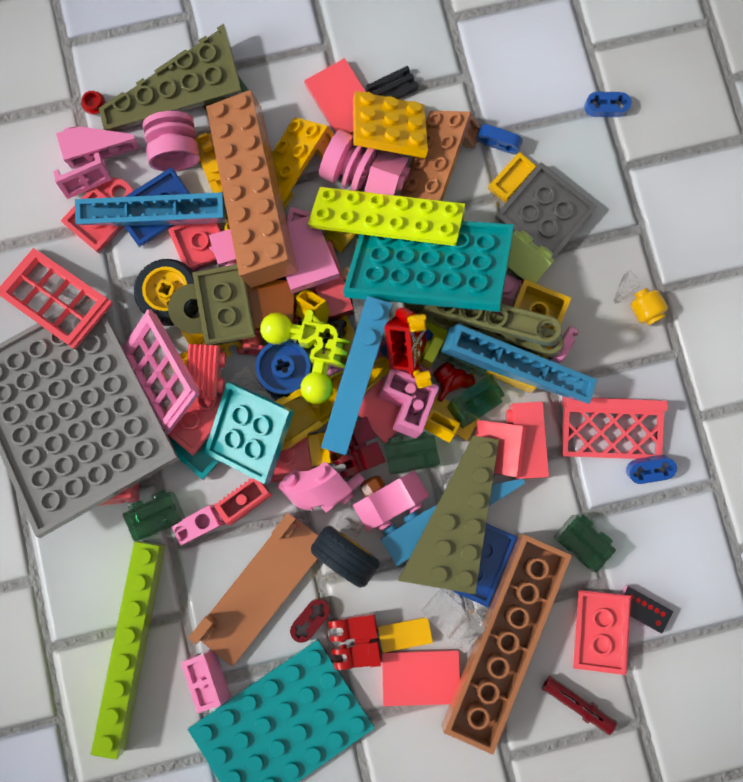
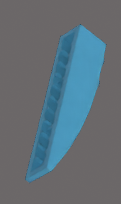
M222 192L75 199L77 225L143 226L229 223Z
M370 296L366 297L321 448L343 455L347 453L392 303Z
M460 324L448 329L441 350L442 353L488 371L590 404L597 382L595 378Z
M518 479L492 484L489 506L525 484V481ZM436 505L419 514L417 511H414L403 518L405 523L401 526L396 527L393 524L382 531L384 536L380 540L397 566L409 559Z

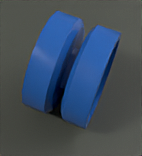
M287 340L282 344L269 343L263 347L257 356L255 365L257 378L264 388L272 395L280 398L288 397L291 393L300 389L303 378L307 374L312 373L313 370L307 352L303 347H300L299 344L291 340ZM285 366H287V369L289 370L287 373H283L281 371V369Z

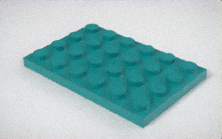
M462 221L456 246L359 234L343 290L344 297L366 300V297L370 296L387 302L500 312L514 234V224Z
M316 639L221 706L195 722L187 730L219 782H299L375 729V726L339 670L334 669V663L319 639Z

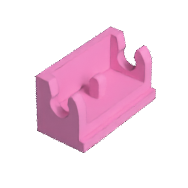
M99 152L94 153L95 161L63 175H60L59 169L53 171L55 182L67 199L112 180L104 159H101Z
M211 649L181 662L197 713L221 706L231 698L218 656Z

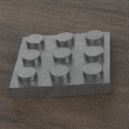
M541 162L496 214L495 219L501 224H514V232L516 230L519 232L525 231L533 238L532 242L538 247L541 245L552 252L553 255L551 257L555 258L598 206Z

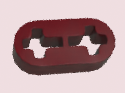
M315 598L305 607L290 628L293 640L304 643L315 634L330 613V606L326 600ZM314 604L316 606L323 604V612L325 614L323 616L318 614L314 620L310 618L314 612L312 606ZM306 621L310 622L306 629L308 635L302 634L298 636L296 634L298 629L295 626L297 624L303 626Z

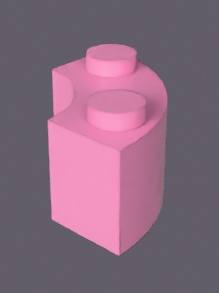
M326 462L309 471L294 469L277 485L278 489L292 504L304 510H313V507L323 504L326 507L331 506L353 491L338 472Z
M413 470L357 502L353 507L367 532L376 527L381 531L391 525L390 519L407 509L412 513L423 506L421 501L428 498L429 494L417 473Z

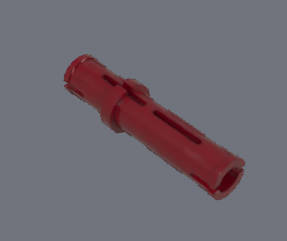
M552 676L545 680L542 686L543 691H546L582 716L584 722L592 723L607 735L613 733L617 721L599 710L597 704L594 702L589 703Z

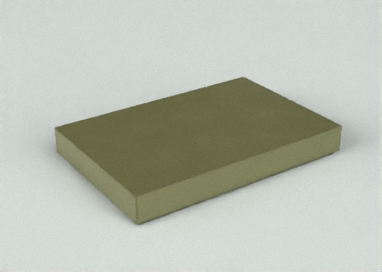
M237 264L192 272L205 345L215 346L256 338L247 283L239 276Z

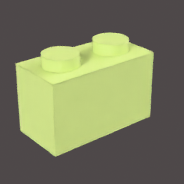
M516 230L513 234L508 267L524 280L537 283L555 259L551 257L553 254L549 249L542 245L538 247L532 242L533 238L523 230L521 232Z

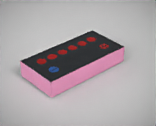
M625 585L621 594L631 596L630 617L663 634L674 611Z

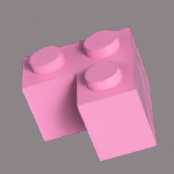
M381 150L371 165L364 192L396 196L397 190L401 191L404 182L407 181L410 168L407 167L409 158Z
M390 369L386 374L378 397L401 406L393 430L416 439L424 429L439 386L432 384V386L418 388L415 378H412L408 373Z

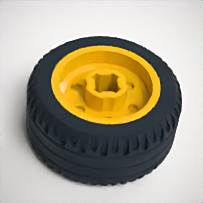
M159 259L145 266L138 274L139 276H137L134 284V298L141 312L145 314L150 309L153 313L157 314L162 325L175 326L168 312L169 300L178 288L187 284H194L191 268L181 261L173 259ZM190 299L184 304V313L189 318H192L198 311L197 299Z
M332 526L324 527L311 546V553L318 560L359 588L365 587L380 566L379 560Z

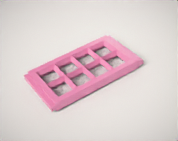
M148 309L124 344L123 349L166 434H170L198 397L199 388L157 314Z

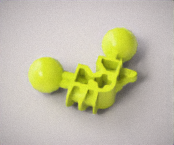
M311 309L305 311L302 326L292 324L291 320L282 313L267 315L260 325L261 335L267 342L282 344L288 339L299 340L300 347L310 348L313 345L315 346L310 354V361L314 363L312 373L307 374L303 378L300 391L307 402L312 404L326 402L333 392L332 381L327 376L329 366L345 368V365L340 361L341 358L348 357V353L343 350V346L350 345V341L338 338L336 329L329 324H325L323 321L321 322ZM326 333H329L332 339H329L326 343L325 354H323L324 342L321 337H325Z

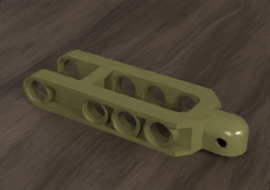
M403 303V307L413 309L415 313L425 314L426 321L448 330L450 327L460 324L522 350L547 357L558 356L564 349L560 322L550 316L501 304L500 312L504 314V317L494 314L498 311ZM551 325L554 326L556 330L545 328L544 326ZM558 343L554 349L545 348V346H552Z

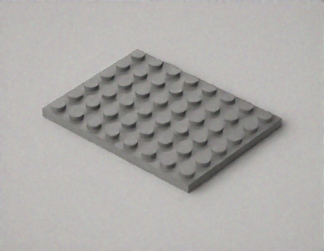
M86 296L73 309L85 316L96 301ZM65 308L46 319L54 323ZM69 313L58 327L67 334H70L81 320L72 313ZM106 313L75 350L38 323L0 343V456L36 537H44L180 460Z

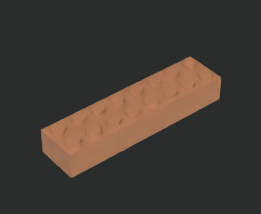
M248 90L206 106L239 276L252 288L297 273L296 260L260 103L252 91Z
M518 534L517 541L441 724L445 734L492 755L495 752L572 555L524 534Z

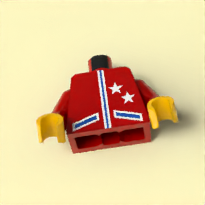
M400 307L396 310L395 316L384 326L389 369L407 371L412 378H415L418 388L432 386L429 370L422 372L418 365L426 347V315L415 313L413 309Z

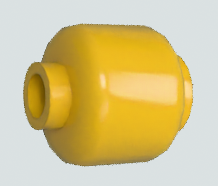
M645 288L634 294L636 299L631 302L630 307L639 323H647L649 326L666 317L665 312L668 310V305L659 290L649 291L648 288Z

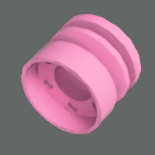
M163 111L152 114L144 119L142 125L145 132L144 138L147 142L148 164L151 168L158 171H166L172 167L176 172L192 168L199 163L198 144L194 140L196 137L195 124L191 115L180 111Z
M339 129L325 151L319 169V177L336 183L343 176L342 188L348 189L351 186V191H361L367 183L369 171L378 155V150L367 149L361 146H357L355 149L353 135Z

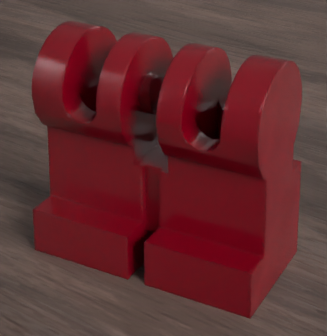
M367 417L356 421L348 446L351 454L341 455L340 459L333 461L335 466L340 464L346 466L345 471L338 473L343 479L386 462L377 441L369 445L366 444L367 441L376 438Z

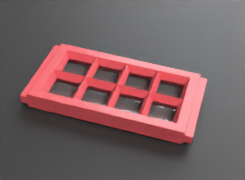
M35 248L28 253L0 286V297L74 350L113 305L105 296Z

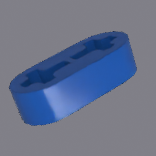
M593 92L585 101L584 109L592 117H622L631 107L632 101L629 95L624 92ZM594 100L600 105L599 108H595V104H592ZM617 101H620V105H624L622 109L615 104Z
M488 124L480 126L476 137L481 144L510 154L519 153L523 143V139L519 135Z
M666 455L635 459L628 463L626 467L627 476L637 484L668 480L677 472L676 463ZM664 462L669 466L665 468V472L655 469L661 468ZM639 466H640L643 470H646V471L640 472V476H637L635 473H633V472H636V471L638 470V467H639Z

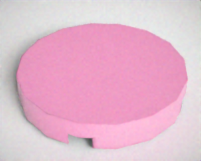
M570 325L562 335L564 339L563 351L558 356L548 357L547 360L558 364L564 360L575 342L573 336H577L579 333L576 328Z

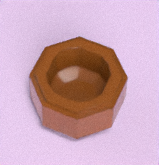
M373 476L365 480L359 490L364 497H368L385 487V483L380 476Z

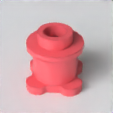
M255 330L256 338L242 340V348L237 349L238 354L259 355L262 348L265 347L262 345L260 330Z

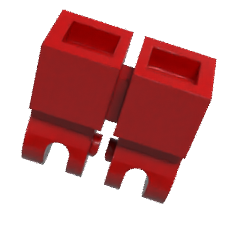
M375 611L328 621L330 629L342 628L344 631L330 635L331 642L342 643L349 639H354L355 641L354 645L342 644L332 648L333 655L344 654L347 656V658L333 662L335 670L381 666L382 659L379 638H377L378 631Z

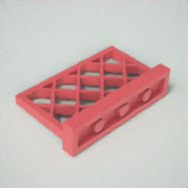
M562 396L563 427L561 456L639 459L662 455L664 411L668 410V401L592 397L590 404ZM570 412H579L586 419L576 429L569 423ZM584 412L592 414L588 417ZM598 413H604L610 419L601 429L592 421ZM609 413H613V414H617V415H616L615 417H612ZM623 414H629L635 421L626 430L617 423V420ZM634 414H640L641 416L637 418ZM648 415H657L656 426L649 431L641 421ZM589 423L597 433L586 441L579 431ZM612 424L622 433L613 442L604 435V432ZM639 425L646 435L636 443L628 433ZM574 435H577L584 445L577 451H568V441ZM599 436L609 444L602 452H596L590 445ZM626 437L633 447L628 452L621 453L615 445ZM649 438L655 443V454H646L640 448ZM588 447L591 452L584 451V450Z

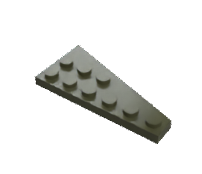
M224 23L217 27L218 31L209 37L204 36L198 40L199 43L190 50H183L154 70L155 73L145 80L142 78L136 82L137 86L126 93H120L101 106L99 112L104 130L116 132L143 124L144 119L157 112H184L243 93Z
M472 436L398 581L476 594L499 440Z

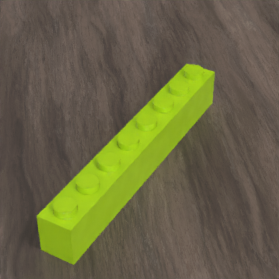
M142 540L135 541L133 544L90 754L92 756L117 760L125 752L166 549L165 544Z

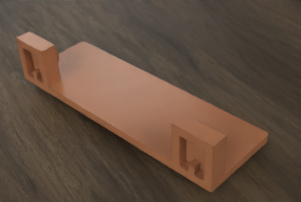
M429 111L426 119L428 143L426 158L413 156L407 181L404 182L400 196L443 201L462 143L466 148H475L477 142L476 137L481 125L471 112Z
M287 513L263 547L213 610L202 619L188 637L195 645L200 641L230 666L235 665L317 560L311 553V546L318 535L291 513Z

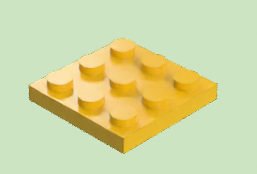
M355 91L353 97V145L426 158L428 143L424 104L416 101L400 100L391 96L374 95L370 92Z

